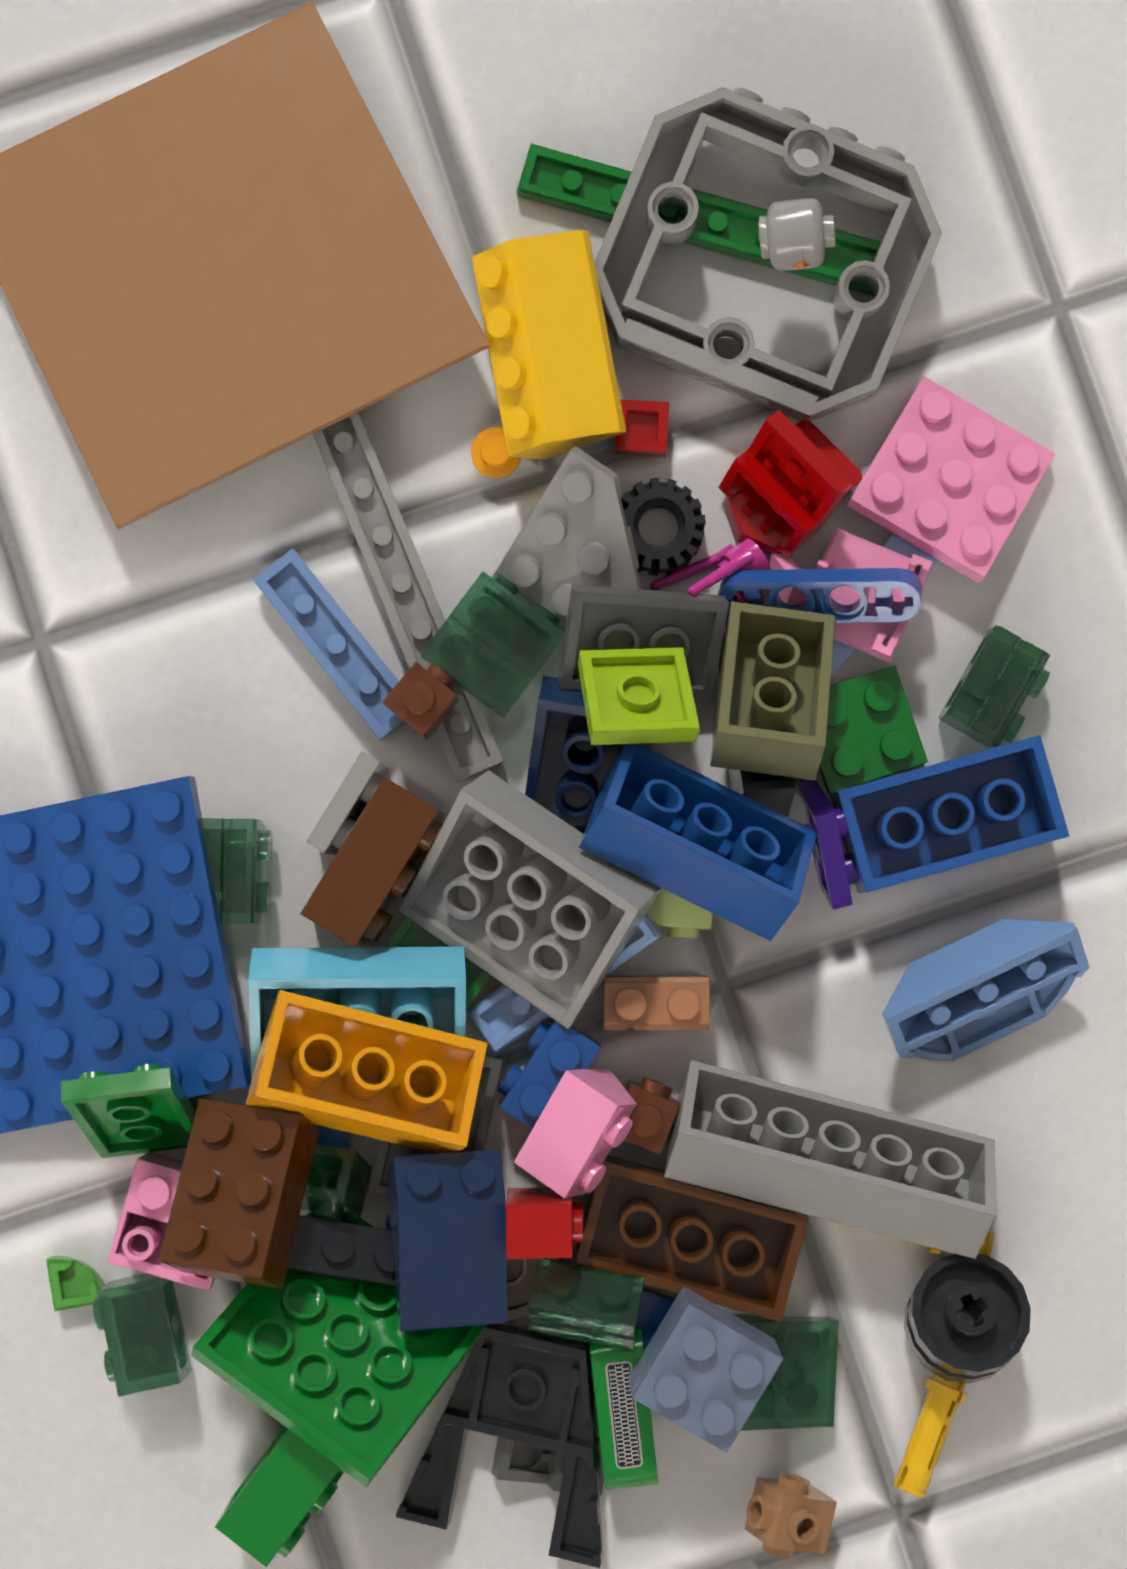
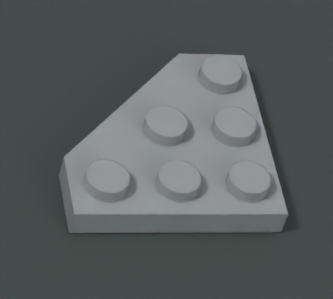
M577 446L573 447L565 457L493 576L564 625H566L572 584L641 589L637 572L639 563L630 526L627 527L621 501L623 492L619 475Z

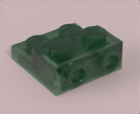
M482 571L420 654V657L430 664L434 663L456 684L503 718L562 640L565 632L557 627L560 620L548 609L539 604H535L531 608L516 596L519 589L507 578L498 573H494L490 577Z
M733 1314L774 1338L783 1357V1361L741 1431L834 1427L839 1320L829 1316L783 1317L782 1321L778 1322L753 1314Z

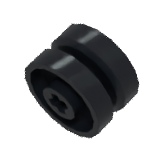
M954 1254L942 1257L924 1271L906 1304L904 1330L910 1350L925 1369L946 1381L970 1384L991 1378L1019 1353L1030 1331L1031 1307L1024 1286L1007 1266L988 1255L978 1254L976 1259ZM964 1312L970 1315L973 1320V1326L970 1319L962 1323L957 1314Z

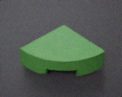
M51 1256L46 1259L54 1311L104 1303L110 1299L106 1285L100 1275L85 1262L68 1256Z

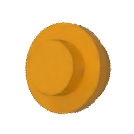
M491 427L483 430L475 437L472 443L471 459L473 465L479 473L488 478H505L511 475L520 464L521 458L508 457L504 430L501 427Z

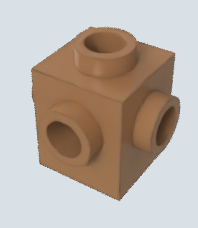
M780 1473L778 1479L757 1477L753 1495L747 1505L745 1530L763 1542V1550L775 1556L792 1558L794 1551L825 1554L837 1501L812 1486L809 1480L795 1474Z

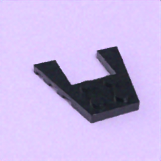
M504 1324L488 1325L469 1355L452 1396L442 1413L425 1454L396 1512V1517L444 1530L447 1529L451 1522L467 1429L567 1453L548 1556L600 1568L604 1557L589 1344Z

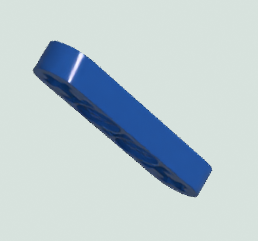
M902 568L740 570L722 580L718 595L725 596L729 602L727 620L731 601L739 602L737 596L734 595V591L740 590L744 591V596L748 599L747 604L835 615V623L902 622L911 619L920 610L923 588L921 580L915 573ZM795 587L806 594L807 600L801 605H788L780 599L779 592L784 588ZM837 587H851L856 590L860 598L853 604L843 605L834 601L831 597V592ZM870 588H875V603H868ZM764 589H770L768 604H764ZM892 589H902L903 596H905L904 601H894L893 594H891Z

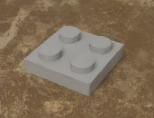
M361 751L306 842L323 853L336 856L389 768Z

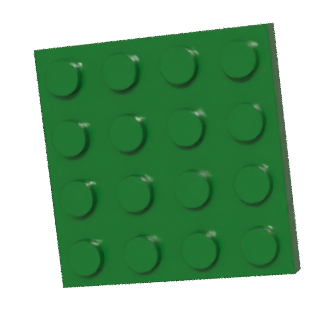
M325 1193L306 1215L308 1217L374 1227L328 1193ZM286 1272L283 1289L247 1283L195 1343L191 1356L367 1488L488 1325L399 1332L395 1289Z

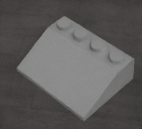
M488 770L461 789L399 912L448 946H464L465 958L570 1029L639 927L661 887L579 848L583 833Z

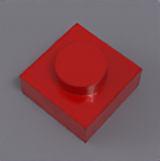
M620 399L626 432L616 436L615 454L666 457L669 402Z

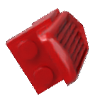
M778 410L765 420L749 449L734 459L718 488L726 495L725 507L737 541L742 542L749 538L761 550L769 553H783L789 559L822 529L835 508L858 486L862 480V473L811 421L801 420L794 425Z

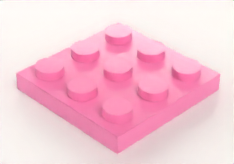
M923 376L846 506L979 584L991 568L1055 453Z

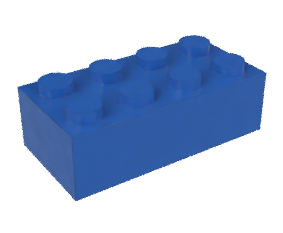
M1040 735L830 794L833 808L841 807L846 819L849 837L842 840L846 854H850L854 863L857 876V884L855 885L858 893H868L1070 836Z
M625 744L604 779L579 848L771 941L800 902L817 832L641 744Z

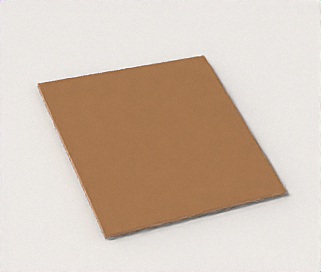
M313 1L0 153V284L118 529L490 347Z

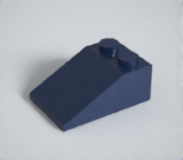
M543 675L537 704L525 795L584 834L604 779L625 744L591 745L582 691L560 689L557 677Z
M500 1149L394 1156L386 1173L399 1332L507 1323L506 1201Z

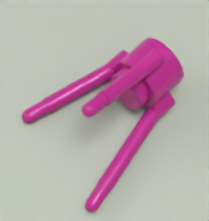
M747 538L735 547L729 544L716 554L651 582L650 588L652 590H659L716 566L717 570L688 588V593L691 596H695L736 571L771 569L766 556L753 540ZM740 591L737 594L740 603L747 602L748 599L745 598L744 591Z

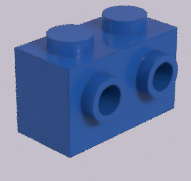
M555 1019L551 1025L543 1020L526 1044V1047L532 1050L533 1053L523 1069L514 1064L497 1089L498 1092L505 1095L499 1108L531 1129L535 1126L565 1071L587 1069L601 1048L598 1041L575 1026L568 1029Z

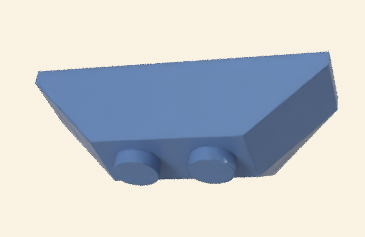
M1001 919L909 963L882 1013L900 1058H912L915 1056L928 1060L954 1061L1046 1017L1067 994L1076 977L1081 978L1090 968L1078 928L1074 923Z

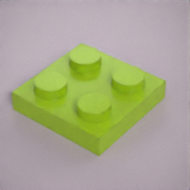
M683 647L579 651L578 670L591 745L697 741L700 726Z

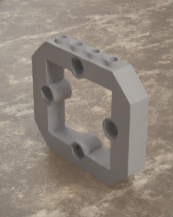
M721 87L655 115L595 260L603 309L619 347L777 412L780 410L785 416L797 421H813L871 397L878 389L940 241L942 232L915 166L904 162L905 157L898 151L883 146L877 147L876 150L858 143V138L853 133L839 127H830L829 130L810 123V118L799 110L784 107L780 111L762 103L763 99L758 94L748 89L735 88L732 91ZM704 141L779 171L785 183L794 189L807 190L818 187L891 217L873 262L866 260L854 262L844 270L834 288V307L839 315L848 320L825 377L754 348L753 332L740 319L732 317L721 318L712 323L709 328H705L639 300L661 244L670 246L681 244L695 230L699 205L696 195L691 188L686 186V183ZM802 148L810 149L817 155L819 163L813 167H803L795 161L793 153ZM675 204L684 210L686 217L680 223L669 224L660 218L658 212L665 205ZM855 281L866 282L873 290V300L866 303L857 302L849 294V284ZM725 336L735 339L741 348L740 355L733 359H724L717 355L713 346L717 339Z

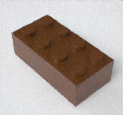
M610 1155L606 1156L602 1163L606 1166V1172L600 1183L591 1192L583 1221V1242L577 1243L574 1254L575 1265L678 1294L682 1287L685 1286L714 1304L778 1322L782 1321L809 1220L806 1214L664 1177V1170Z

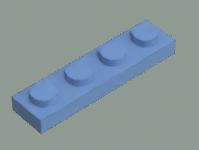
M293 548L252 579L380 741H383L405 723L382 703L397 685L398 679Z

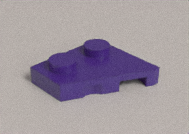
M794 778L796 794H799L806 808L809 824L805 826L817 832L812 854L821 889L833 910L853 905L849 885L857 884V876L850 854L843 853L841 839L849 837L844 813L841 807L836 809L832 807L817 780Z

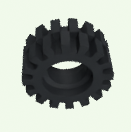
M650 478L649 483L643 484L641 481L633 485V490L629 493L626 491L623 497H621L627 527L630 526L635 545L639 563L638 572L645 570L652 576H658V573L666 572V574L675 572L681 566L683 568L688 565L693 556H696L701 546L706 524L705 514L702 515L701 512L702 505L698 498L694 499L691 496L692 490L687 486H684L683 489L678 487L675 480L668 478L667 482H659V478ZM651 509H665L676 518L678 534L671 543L664 546H654L647 543L641 537L638 528L639 520Z

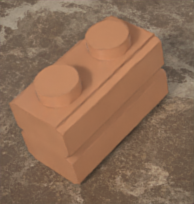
M706 975L605 976L603 979L604 1030H627V1028H633L634 1030H710L709 977Z

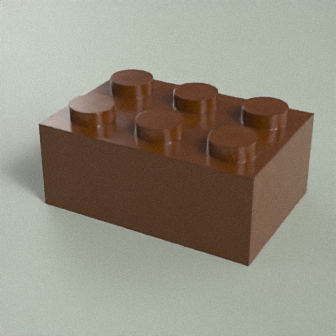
M383 777L300 914L353 947L365 946L367 941L371 943L374 941L378 942L393 918V915L386 912L395 895L399 898H405L419 872L413 866L423 850L426 852L430 851L443 826L440 822L445 814L388 778Z
M199 1098L158 1261L181 1272L283 1289L320 1129L298 1113Z

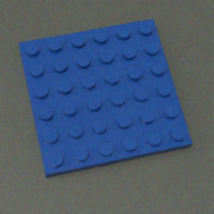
M194 776L180 777L0 815V1134L74 1120L61 1102V1081L79 1079L81 1074L91 1071H102L112 1075L132 1072L134 1068L147 1064L160 1065L164 1068L170 1067L188 1098L251 1085L250 1068Z

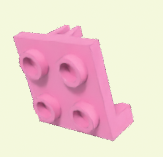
M836 528L823 559L819 560L817 568L908 569L921 580L923 588L931 572L933 562L913 554L912 558H909ZM837 587L831 592V597L834 601L843 605L853 604L860 598L856 590L851 587ZM870 588L868 603H875V588ZM892 589L891 594H893L894 601H904L905 596H903L902 589ZM909 620L902 622L835 623L834 640L890 663Z

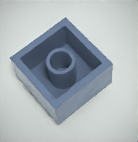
M683 1286L629 1375L632 1398L727 1453L783 1361V1357L774 1338Z

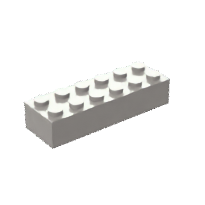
M690 1060L677 1100L680 1107L672 1126L664 1177L976 1259L996 1217L994 1139Z

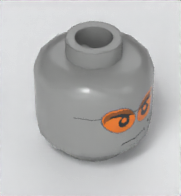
M816 198L773 202L768 208L767 216H759V238L762 259H770L772 266L778 271L819 267L825 259V248L836 247L834 215H823L822 205Z

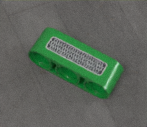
M641 1329L589 1335L605 1489L612 1490L657 1485L658 1474L650 1408L632 1398L629 1375L644 1352Z

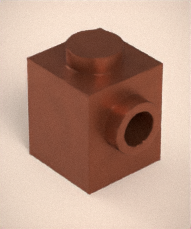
M415 662L382 703L427 740L459 702V699L451 691L456 682L434 663L426 670L419 663Z
M647 1077L643 1078L641 1084L629 1080L626 1090L637 1104L629 1117L633 1124L624 1140L661 1154L680 1104L677 1099L670 1097L673 1089L667 1085Z

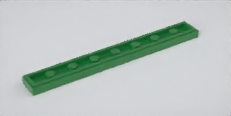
M530 143L517 188V196L611 223L632 172ZM692 189L697 197L699 210L695 230L683 243L775 269L770 259H762L759 216H767V209ZM675 204L665 205L658 212L660 218L669 224L680 223L686 217L684 210ZM835 229L836 247L825 248V259L819 267L784 272L836 286L844 270L854 262L863 260L873 262L881 241ZM855 281L848 286L849 290L874 297L871 286L866 282Z

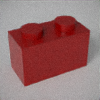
M549 1187L508 1188L506 1199V1259L572 1258V1243L583 1242L582 1201H572L571 1197L564 1199Z

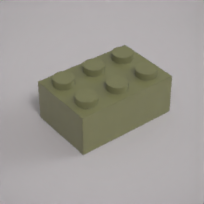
M731 601L723 642L710 766L816 780L826 744L835 615Z

